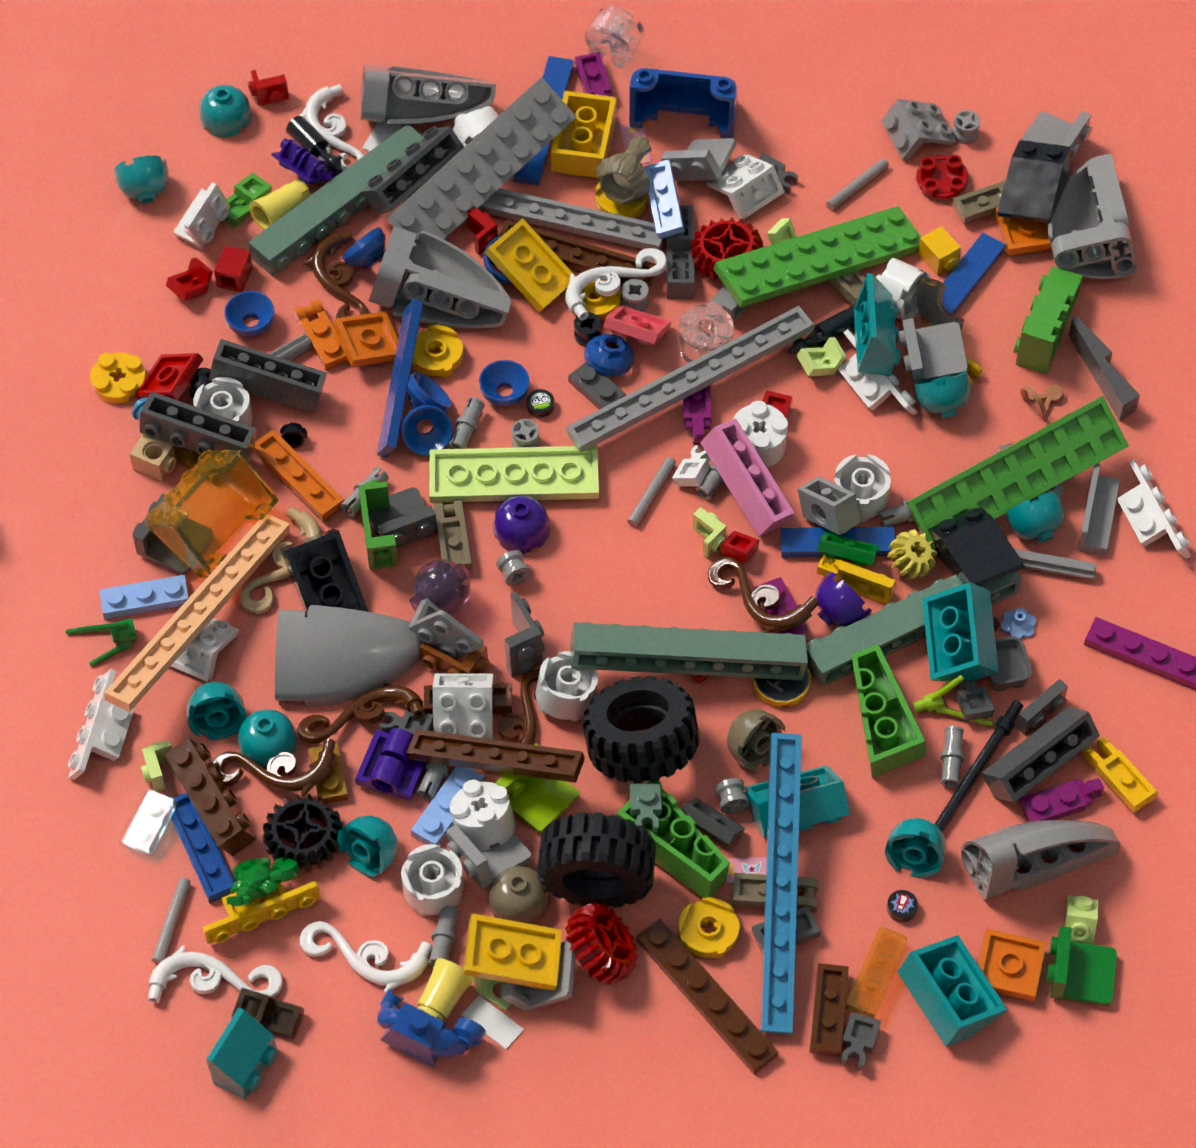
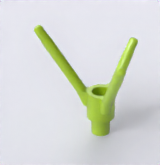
M960 675L956 679L948 681L937 691L924 695V699L913 702L916 714L926 710L928 712L936 710V713L964 719L961 711L945 707L942 699L944 694L964 680L963 676ZM984 718L969 720L990 727L994 724L993 721Z

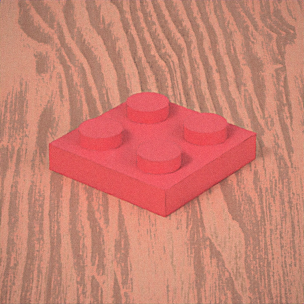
M620 305L606 317L603 327L610 329L614 335L621 337L628 335L636 338V341L641 344L652 345L656 344L669 332L672 321Z

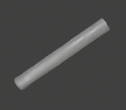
M882 158L830 198L826 202V206L830 210H834L889 167L887 160Z
M666 457L627 520L629 525L633 527L638 526L676 464L673 458Z
M186 878L179 879L151 959L156 964L162 962L167 954L191 881Z

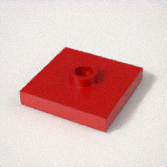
M199 353L161 354L135 393V397L138 400L148 398L150 393L154 392L178 401L204 359Z

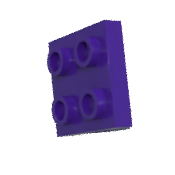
M393 728L389 733L376 729L356 775V785L412 801L427 762L409 760L406 752L414 735L400 728Z

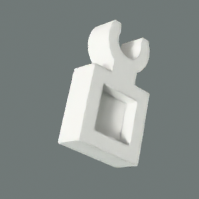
M698 445L692 448L690 459L682 460L672 477L676 486H700L708 473L711 459L705 450L701 452Z

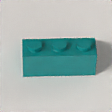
M867 273L854 306L857 371L860 373L890 376L894 365H898L900 360V349H896L899 330L894 324L897 317V307L893 306L892 294L871 273Z
M969 582L922 598L931 681H952L960 675L963 676L965 681L977 680L999 673L989 590Z
M828 765L801 772L799 831L811 829L813 824L821 822H838L843 816L850 815L844 781ZM769 781L746 786L744 789V794L749 799V808L755 825L764 838L767 837Z
M959 935L911 951L897 971L945 1047L971 1038L1008 1010Z

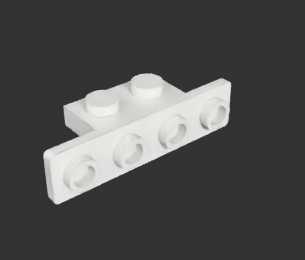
M847 329L844 334L856 348L855 334ZM856 354L838 369L872 411L893 394L908 412L914 416L918 413V410L913 406L916 400L907 390L903 392L897 386L900 381L892 372L890 376L860 373L857 371Z
M1135 459L1129 463L1141 484L1123 494L1117 500L1140 543L1146 547L1168 533L1176 550L1184 558L1188 559L1191 557L1187 547L1191 546L1185 534L1182 531L1178 532L1175 527L1178 520L1170 509L1166 510L1163 502L1166 501L1165 496L1158 486L1154 488L1150 480L1154 478L1146 464L1141 466Z
M113 669L108 670L103 676L99 675L95 680L92 690L96 693L94 699L87 705L84 716L87 717L86 724L78 732L76 741L79 742V745L68 763V767L71 768L68 776L69 779L75 780L85 771L91 751L112 761H116L120 756L134 708L128 712L105 701L104 692L113 683L116 671Z

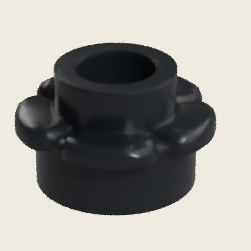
M296 422L285 424L280 429L281 437L292 448L300 447L304 443V438H307L308 435L306 428H302V425Z

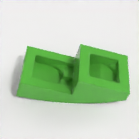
M252 172L234 186V194L226 199L230 208L224 221L234 228L239 226L251 215L249 210L250 202L268 195L272 190V185Z

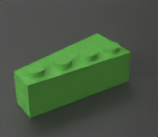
M1052 266L1048 275L1042 276L1038 289L1040 293L1038 296H1034L1030 308L1031 313L1029 316H1026L1021 337H1018L1013 352L1017 353L1016 365L1044 374L1048 373L1079 295L1083 275Z
M879 644L852 654L853 672L872 778L927 756L925 739Z
M649 780L646 784H660L662 812L661 816H657L659 819L657 834H653L651 825H642L655 840V863L701 897H712L726 883L730 862L707 835H702L695 827V821L689 815L686 816L677 806L675 798L663 790L661 782L651 783V780ZM630 800L616 814L621 819H630L636 824L638 816H631Z

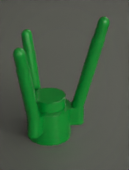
M132 618L109 624L77 627L65 631L67 635L110 630L113 643L119 642L120 645L90 661V666H95L121 651L131 649L130 642L137 641Z

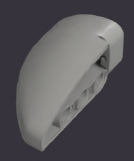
M364 64L361 120L387 122V124H417L456 118L460 114H467L491 105L495 98L496 84L486 80L398 66L388 68L387 66Z
M1111 153L1090 159L1070 177L1050 224H1048V234L1056 266L1092 279L1127 277L1132 275L1137 269L1128 216Z
M397 226L393 227L369 302L390 309L395 307L394 316L403 318L404 309L413 299L422 301L423 308L420 322L432 325L478 329L495 328L504 324L511 305V299L501 284L479 262L463 250L436 235L421 231L419 238H416L417 233Z
M319 605L309 606L308 616L307 611L279 610L275 653V700L303 702L304 700L305 706L316 707L357 699L369 691L385 687V683L390 684L409 671L421 660L419 647L422 643L426 644V642L418 639L417 635L408 629L411 622L382 614Z
M1079 820L1032 821L1004 827L967 841L962 846L961 856L979 894L986 900L1010 891L1012 888L1024 890L1115 855L1119 853L1121 843L1110 827L1098 823ZM1069 848H1077L1081 852L1075 853L1072 852ZM1050 858L1054 863H1046L1042 859ZM1019 868L1024 869L1027 874H1020L1015 870Z

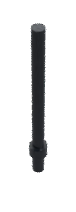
M1014 700L1005 715L1000 716L995 723L994 732L935 822L942 832L950 823L1003 738L1009 736L1015 727L1014 721L1024 707L1021 702Z

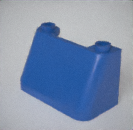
M649 68L638 69L632 74L629 88V127L642 129L643 123L647 119L652 117V120H657L658 111L660 110L709 116V126L714 127L716 125L719 128L720 138H733L738 111L736 83L732 79L722 76Z

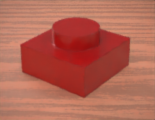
M766 390L762 401L766 405L778 409L787 419L793 397Z
M733 531L721 544L720 554L746 563L758 550L759 539Z

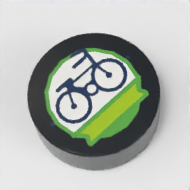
M543 389L532 391L527 397L528 412L539 418L550 415L554 410L553 395Z

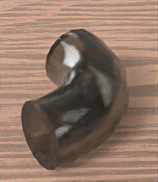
M921 277L917 286L916 306L923 324L926 327L957 322L961 331L964 319L950 314L944 306L943 298L946 285L932 278Z

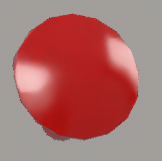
M955 154L950 156L924 157L920 161V167L916 174L919 189L935 199L956 197L964 191L969 179V173L966 166L962 163V158Z

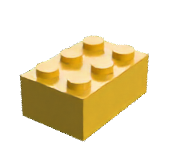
M564 91L563 102L577 117L554 138L551 150L552 172L598 178L596 168L603 159L609 156L616 122V97Z

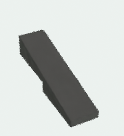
M680 205L685 232L666 237L667 299H694V258L691 257V243L694 240L693 205Z
M1076 316L1071 321L1069 337L1118 420L1121 421L1137 410L1140 394L1110 364L1113 352Z

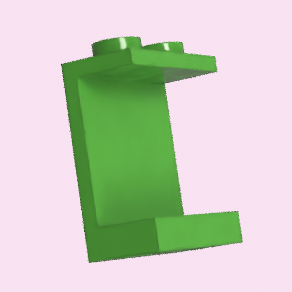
M371 480L358 487L369 568L377 569L398 566L395 534L371 537L368 511L390 508L387 482Z

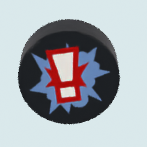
M907 890L893 892L887 902L889 916L899 922H906L914 918L918 908V901L915 895Z

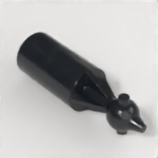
M296 116L290 120L286 127V133L301 147H304L306 152L309 151L321 161L326 162V171L328 173L330 171L342 173L341 160L343 157L340 154L332 156L329 142L303 116Z
M854 306L816 324L814 331L810 332L806 339L799 338L793 342L788 353L798 354L801 348L823 347L830 337H835L838 341L846 337L844 332L847 329L854 333Z

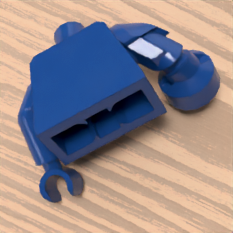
M388 989L380 1002L381 1009L377 1022L382 1028L386 1029L380 1041L431 1067L435 1065L438 1057L462 1055L472 1046L480 1045L486 1034V1030L480 1024L468 1018H459L453 1033L445 1027V1023L442 1020L409 1003H404L399 1008L404 998L394 995L390 989Z

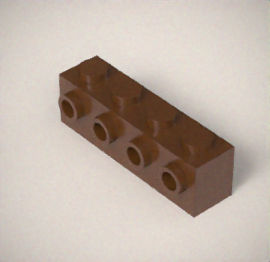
M188 737L165 754L219 848L234 856L257 839L250 828L252 826L251 821L238 808L236 804L238 803L237 797L224 784V775L216 765H213L210 760L211 753L202 742L198 744Z

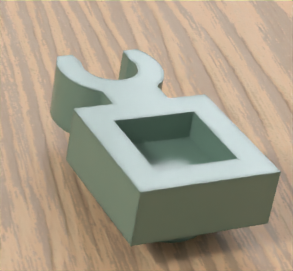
M630 784L631 816H638L636 819L637 826L649 824L653 828V834H657L659 827L657 816H661L662 812L660 784Z

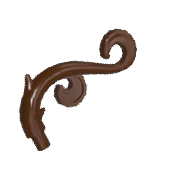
M348 231L341 234L336 232L325 237L317 244L312 255L305 261V265L312 264V270L316 279L327 291L356 306L360 311V315L369 314L368 308L361 300L342 288L349 285L352 281L353 272L351 266L342 261L334 263L330 268V274H336V277L330 276L325 269V260L330 253L334 255L335 250L341 248L342 244L354 241L352 232ZM344 304L339 308L336 318L347 317L346 312L350 309L349 304Z
M731 557L720 558L713 562L707 573L708 581L716 589H727L735 585V579L732 577L730 579L721 578L722 572L727 568H732L737 572L743 604L754 621L766 627L763 631L764 633L790 630L802 625L812 616L811 612L820 604L815 597L811 596L803 605L799 604L794 610H786L785 613L787 614H768L760 608L759 604L766 600L763 604L766 610L776 608L781 601L778 589L773 585L764 584L752 592L746 572L737 560Z
M540 669L529 671L522 679L520 696L524 716L515 713L507 714L499 723V734L507 741L518 739L519 733L515 729L519 728L523 730V736L519 743L534 744L537 722L528 687L532 682L538 681Z
M385 683V687L369 691L350 703L331 726L327 717L311 715L299 723L297 731L300 739L304 742L317 744L335 734L354 716L359 723L364 725L379 722L385 714L383 706L379 702L396 701V705L406 706L407 710L412 712L416 719H420L425 715L422 707L423 701L415 691L407 687L393 686ZM317 726L327 727L324 731L312 732V729Z
M325 739L322 751L318 753L317 760L309 764L311 769L297 777H283L279 775L282 769H285L287 776H291L297 770L298 763L294 755L288 752H280L277 756L272 757L268 762L267 770L245 755L233 751L219 754L214 759L213 765H216L224 775L225 779L223 782L226 786L235 784L243 776L244 772L241 767H238L231 774L224 772L227 763L238 761L265 784L284 791L302 790L301 795L305 796L309 790L325 779L332 770L336 758L334 754L336 742L332 739Z

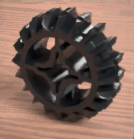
M309 793L302 800L296 794L295 801L290 802L285 797L283 807L275 804L273 807L274 813L267 814V823L263 825V832L265 834H263L262 838L263 843L267 845L266 852L272 855L274 862L277 858H283V861L289 858L297 861L299 870L302 866H306V870L310 873L312 870L311 865L316 864L322 869L323 859L332 862V853H339L340 845L337 842L338 832L343 828V822L339 821V812L334 811L333 805L330 802L324 804L321 796L313 801ZM311 818L321 821L326 827H320V824L313 823ZM304 831H305V834H302L301 840H300L299 835H301V832H304ZM280 838L286 839V842L294 843L296 848L285 845Z

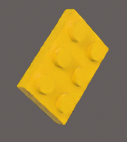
M523 218L484 252L539 313L567 289L570 282V274H573Z
M472 914L469 919L463 975L554 991L557 987L562 930Z

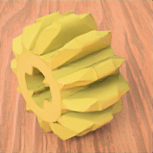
M915 529L910 530L908 533L902 532L890 543L889 548L891 551L887 557L894 560L891 568H898L900 570L899 576L907 574L910 580L916 577H924L935 566L936 561L934 558L938 552L931 549L934 541L927 542L925 540L926 533L918 536Z

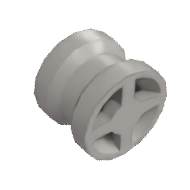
M963 110L955 115L952 133L956 141L970 144L978 138L981 121L977 113Z
M639 279L626 281L622 286V305L643 312L649 303L647 284Z
M521 419L515 422L511 429L513 448L539 447V426L536 422L530 419Z
M519 550L505 553L496 562L499 571L504 573L503 579L507 585H518L527 580L531 575V569L529 565L524 564V556Z
M731 778L716 785V794L721 798L719 803L721 812L727 814L737 813L749 806L748 796L743 793L745 786L742 779Z

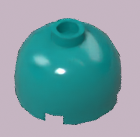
M223 84L209 89L201 98L199 105L201 126L204 129L210 130L211 135L223 138L240 134L242 128L245 126L247 128L250 125L252 113L249 100L240 89L233 85Z
M161 156L133 158V164L126 166L125 161L115 166L114 174L119 189L125 196L139 200L140 203L154 201L155 196L161 194L167 186L169 179L166 160L162 161Z
M966 371L954 376H944L918 382L914 385L919 404L930 413H940L941 418L957 415V409L968 402L971 394L970 378Z
M1057 492L1039 495L1037 500L1031 502L1026 500L1008 510L1006 517L1014 533L1025 540L1037 539L1039 543L1054 538L1053 532L1060 528L1064 520V509Z
M215 681L199 686L191 694L187 703L186 713L189 728L199 737L200 734L207 735L209 740L226 739L236 734L240 729V724L246 719L242 696L234 687L224 682Z
M263 709L255 711L246 717L240 725L238 733L240 753L261 767H267L269 760L280 752H288L293 755L296 752L297 736L294 725L286 715L277 710Z
M372 815L360 816L350 821L338 832L337 842L340 845V852L343 854L346 851L351 858L348 861L349 865L363 875L375 877L378 873L381 874L395 860L398 850L397 837L392 826L381 818Z
M909 818L901 821L892 829L888 836L884 853L888 863L895 870L900 872L901 868L913 871L910 876L915 878L929 877L936 874L944 863L947 843L943 832L936 824L921 818Z

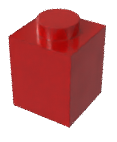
M225 246L214 270L216 286L235 292H243L253 269L251 253L242 248Z

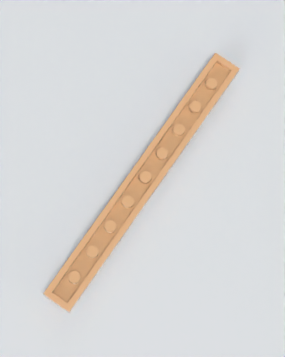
M265 513L104 692L105 701L130 712L290 532V524Z

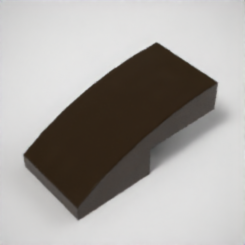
M241 988L231 1017L234 1016L238 1008H242L268 1031L294 1039L305 1009L273 999L266 994Z

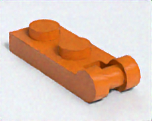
M319 299L310 302L311 305L302 308L300 306L293 309L298 324L304 334L310 338L312 348L325 371L349 361L334 326L325 313ZM315 315L317 319L309 322L308 317Z

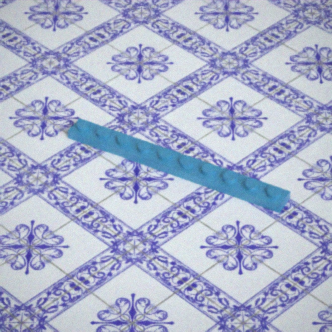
M772 733L770 740L760 1030L761 1033L792 1035L802 748V735Z

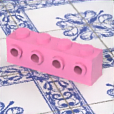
M736 418L715 426L700 442L758 537L780 528L794 514L793 509Z

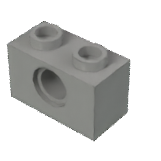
M820 476L798 488L804 518L838 535L848 532L852 527L861 523L856 493Z

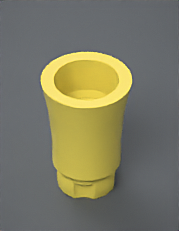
M297 179L264 197L251 201L249 210L255 223L264 231L311 196L307 185Z
M436 959L430 979L417 1003V1008L443 1022L447 1021L463 993L474 981V977L463 975L464 968L449 960Z

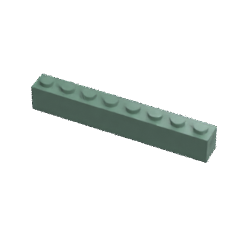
M406 124L250 240L248 244L251 259L271 276L285 270L292 261L299 256L305 255L312 246L329 236L339 226L346 224L356 213L366 209L369 203L361 191L368 186L367 181L373 176L381 175L387 170L386 165L396 158L400 159L406 154L404 150L409 145L415 142L419 143L424 137L410 125Z
M1016 571L981 586L990 591L991 606L1019 593L1022 577ZM956 574L947 579H939L930 587L922 591L916 590L897 603H888L882 610L872 615L868 614L865 618L851 625L840 626L832 634L823 638L811 640L806 645L808 669L819 686L823 687L853 672L851 655L879 644L884 656H887L925 638L922 598L966 583Z
M584 622L573 623L570 637L572 669L802 681L808 664L805 635L791 633L777 634Z

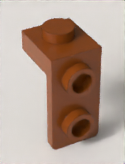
M422 643L419 647L422 663L431 670L437 669L444 674H484L489 665L488 651L485 645L481 649L469 652L462 663L425 643Z

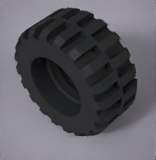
M639 676L631 677L632 680H620L615 682V685L612 687L608 685L600 692L601 694H596L591 699L590 704L587 705L584 711V718L582 719L586 746L593 766L610 779L615 777L617 781L622 783L633 781L634 784H643V781L649 780L652 783L659 781L661 777L666 776L668 778L674 775L677 769L682 770L688 764V760L691 761L697 752L696 749L699 746L700 739L695 706L691 696L678 684L675 683L673 685L670 680L664 678L657 680L653 676H647V679H640ZM649 728V729L642 730V731H634V730H638V729Z
M583 812L574 816L571 814L565 815L561 819L553 820L542 832L537 877L547 892H552L553 896L559 899H566L567 902L572 904L579 903L582 906L597 902L607 907H622L624 904L631 905L636 903L637 900H642L652 889L656 858L655 840L642 825L637 826L634 821L621 819L617 815L607 816L596 812L594 814Z

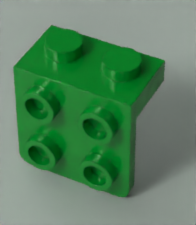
M1060 926L1057 937L1051 936L1049 955H1054L1053 965L1048 964L1046 983H1051L1050 997L1104 1006L1110 1005L1113 999L1117 951L1112 947L1071 941L1072 928Z

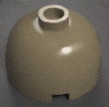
M748 710L739 715L730 725L727 735L729 752L738 763L747 769L757 770L755 767L761 763L765 767L770 764L771 734L782 733V730L785 731V725L779 718L768 712Z
M523 866L510 867L499 873L491 884L488 896L490 910L494 917L532 925L542 915H545L549 904V893L541 885L537 872Z

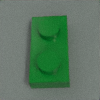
M824 532L819 541L817 551L823 552L829 558L839 559L843 557L852 560L856 565L867 566L868 564H874L879 546Z

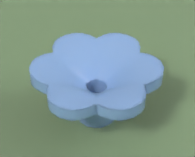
M1017 608L1014 611L1008 610L1003 614L1001 630L1009 634L1010 637H1017L1019 639L1023 637L1029 638L1034 634L1036 618L1028 614L1024 608Z

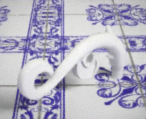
M338 84L331 88L326 86L318 90L309 98L300 116H303L329 142L330 146L347 152L359 160L364 155L355 147L338 139L346 132V121L343 116L334 113L328 115L324 119V126L331 127L329 129L321 126L318 120V112L321 107L325 109L328 102L333 101L334 97L343 94L341 85ZM341 153L340 155L343 157L341 167L344 171L350 166L344 164V161L347 159L346 153Z
M647 248L640 251L636 256L635 263L638 269L605 266L589 269L577 277L574 274H570V282L565 293L571 313H575L580 320H585L589 316V313L584 308L585 303L583 301L586 294H581L585 286L596 281L595 290L599 295L612 296L620 290L621 281L619 277H652L662 274L667 266L666 255L658 249ZM653 261L656 263L650 269H642L643 262Z
M322 921L307 925L300 935V946L303 952L315 958L328 954L333 947L331 942L322 946L316 945L314 937L318 933L331 935L350 966L366 980L386 986L385 993L388 989L392 990L400 985L407 984L420 976L428 965L429 960L427 958L432 950L431 944L422 942L417 953H413L410 960L400 962V966L403 967L396 970L383 971L375 969L367 963L370 958H375L374 963L376 967L383 966L387 962L389 953L387 946L383 942L377 940L367 941L361 945L356 954L336 928Z
M182 946L173 955L160 962L153 970L148 983L150 987L148 1001L159 1003L162 990L166 989L167 982L177 977L174 973L185 967L192 966L202 967L210 972L208 976H202V971L198 968L191 974L190 985L193 991L199 994L213 993L219 987L221 977L239 991H241V988L252 991L256 990L250 988L224 962L204 953L185 952L186 947ZM262 965L251 971L248 976L250 983H253L258 978H265L269 981L267 989L256 992L269 995L273 999L279 995L283 986V979L281 973L275 967Z

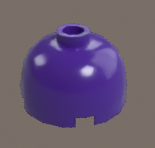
M529 496L511 497L503 502L495 512L494 535L500 541V545L508 551L519 550L522 554L529 553L530 549L538 545L540 548L544 545L549 537L550 521L546 509L539 501Z
M831 571L819 584L815 598L820 603L818 607L821 611L817 615L828 626L832 623L839 627L848 626L872 613L870 608L865 610L862 608L865 602L843 580L840 582L833 580L836 576L834 572Z

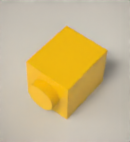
M942 226L920 238L918 255L937 276L945 271L953 270L959 263L961 247Z

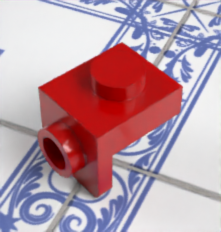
M256 70L250 71L252 81L247 82L251 97L256 96L259 106L289 99L288 86L284 74L259 80Z
M474 206L467 212L469 216L467 222L468 229L475 234V252L480 255L485 251L487 245L498 237L497 224L486 212H481Z
M197 257L192 258L187 271L168 277L166 287L175 293L177 297L186 301L207 293L213 271Z

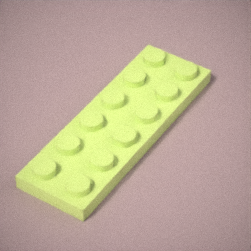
M576 446L430 450V503L453 502L456 500H462V502L506 501L515 496H529L535 500L599 499L598 446H593L583 452H580Z

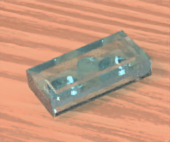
M148 790L122 843L130 849L152 856L178 803L170 797Z

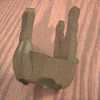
M638 136L632 138L624 153L615 154L603 159L600 165L597 166L596 173L599 178L600 188L609 200L616 201L621 205H627L635 200L642 199L649 193V176L641 164L643 157L651 152L649 140L645 139V137Z

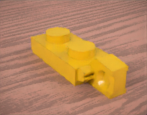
M825 555L822 556L817 566V574L826 577L832 571L836 574L833 578L834 581L840 582L843 580L858 595L885 605L891 603L896 580L884 574L869 571L856 564L829 558Z

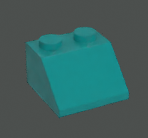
M238 1008L206 1059L213 1084L246 1099L250 1091L254 1092L258 1088L262 1079L261 1073L266 1065L270 1066L274 1062L278 1049L274 1035L244 1009Z

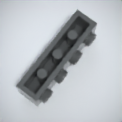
M434 126L428 129L423 134L424 138L419 143L415 142L404 150L405 155L400 159L396 158L386 165L387 170L381 175L377 174L367 181L368 186L361 192L375 213L391 212L464 148L451 126L441 128Z
M221 339L213 358L209 380L212 381V379L218 377L233 378L243 384V387L249 393L315 413L327 372Z
M154 392L150 393L140 412V433L150 438H157L171 443L176 447H183L197 452L202 456L223 461L230 466L245 469L255 449L257 428Z
M1067 707L982 772V775L993 797L1014 803L1100 737V734L1088 711Z

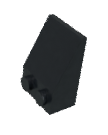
M1019 140L1011 157L997 215L1050 224L1073 171L1071 147Z
M982 507L970 509L964 515L954 519L943 520L939 525L930 528L935 550L938 552V559L965 583L971 582L981 587L1024 568V563L994 518Z
M331 529L280 548L291 580L304 610L307 611V616L308 608L311 605L368 611L339 530Z

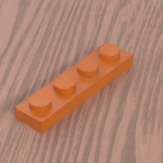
M274 429L255 442L253 452L322 521L340 509V504L344 502V499Z

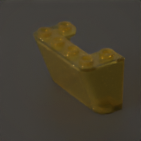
M207 450L199 456L195 466L181 476V481L177 486L164 495V500L158 507L148 512L144 524L198 577L207 578L226 557V554L215 553L245 519L262 520L279 500L243 450Z

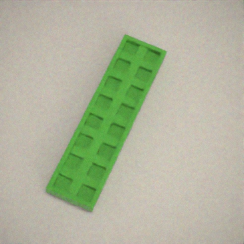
M896 206L715 263L714 271L740 308L875 266L890 261L892 258L897 259L916 253L919 250L921 235L900 207Z
M1101 396L905 503L921 534L926 533L925 540L927 542L933 541L930 528L939 525L943 520L954 519L964 515L970 509L980 507L996 519L1014 506L1037 497L1129 447L1104 396ZM934 543L931 546V549L935 550Z

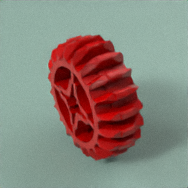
M721 217L719 222L710 220L709 226L702 225L700 231L695 232L694 240L691 243V257L694 258V265L697 270H701L703 277L709 275L711 280L714 281L719 278L714 271L716 262L763 248V240L758 229H754L752 223L745 224L743 219L736 222L733 217L729 221H724Z
M595 902L580 907L567 920L568 926L565 930L568 934L566 940L571 944L569 950L574 952L575 960L580 962L582 970H587L591 978L596 977L599 983L605 982L609 985L622 981L637 967L636 961L639 958L635 952L638 948L632 941L634 936L630 935L628 926L623 924L621 917L618 918L615 915L613 909L608 910L606 905H600Z

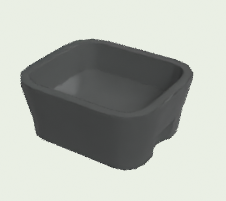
M1017 637L995 639L999 673L988 676L992 689L995 691H1005L1008 688L1025 686L1027 680L1032 675V667L1024 643Z

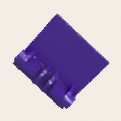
M283 139L280 143L281 151L271 153V156L279 161L280 166L292 170L298 175V179L304 183L328 182L338 176L332 171L328 173L323 161L312 155L309 151L306 152V149L293 139Z

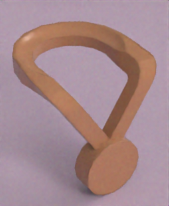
M1050 385L1046 388L1044 394H1037L1031 387L1024 386L1021 388L1020 394L1025 401L1037 402L1040 408V417L1044 420L1050 403L1059 402L1063 397V390L1058 385Z

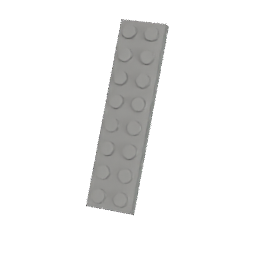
M542 77L539 78L388 216L386 220L392 227L397 226L417 233L416 238H419L421 231H426L444 240L469 217L467 212L474 206L479 208L577 116Z

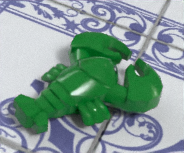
M267 858L249 859L233 867V876L237 881L234 882L230 893L236 892L237 895L227 897V905H249L252 903V899L264 897L279 887L278 883L294 879L300 872L297 861L289 858L283 861V858H277L275 863L272 864L273 871L269 868L271 861Z

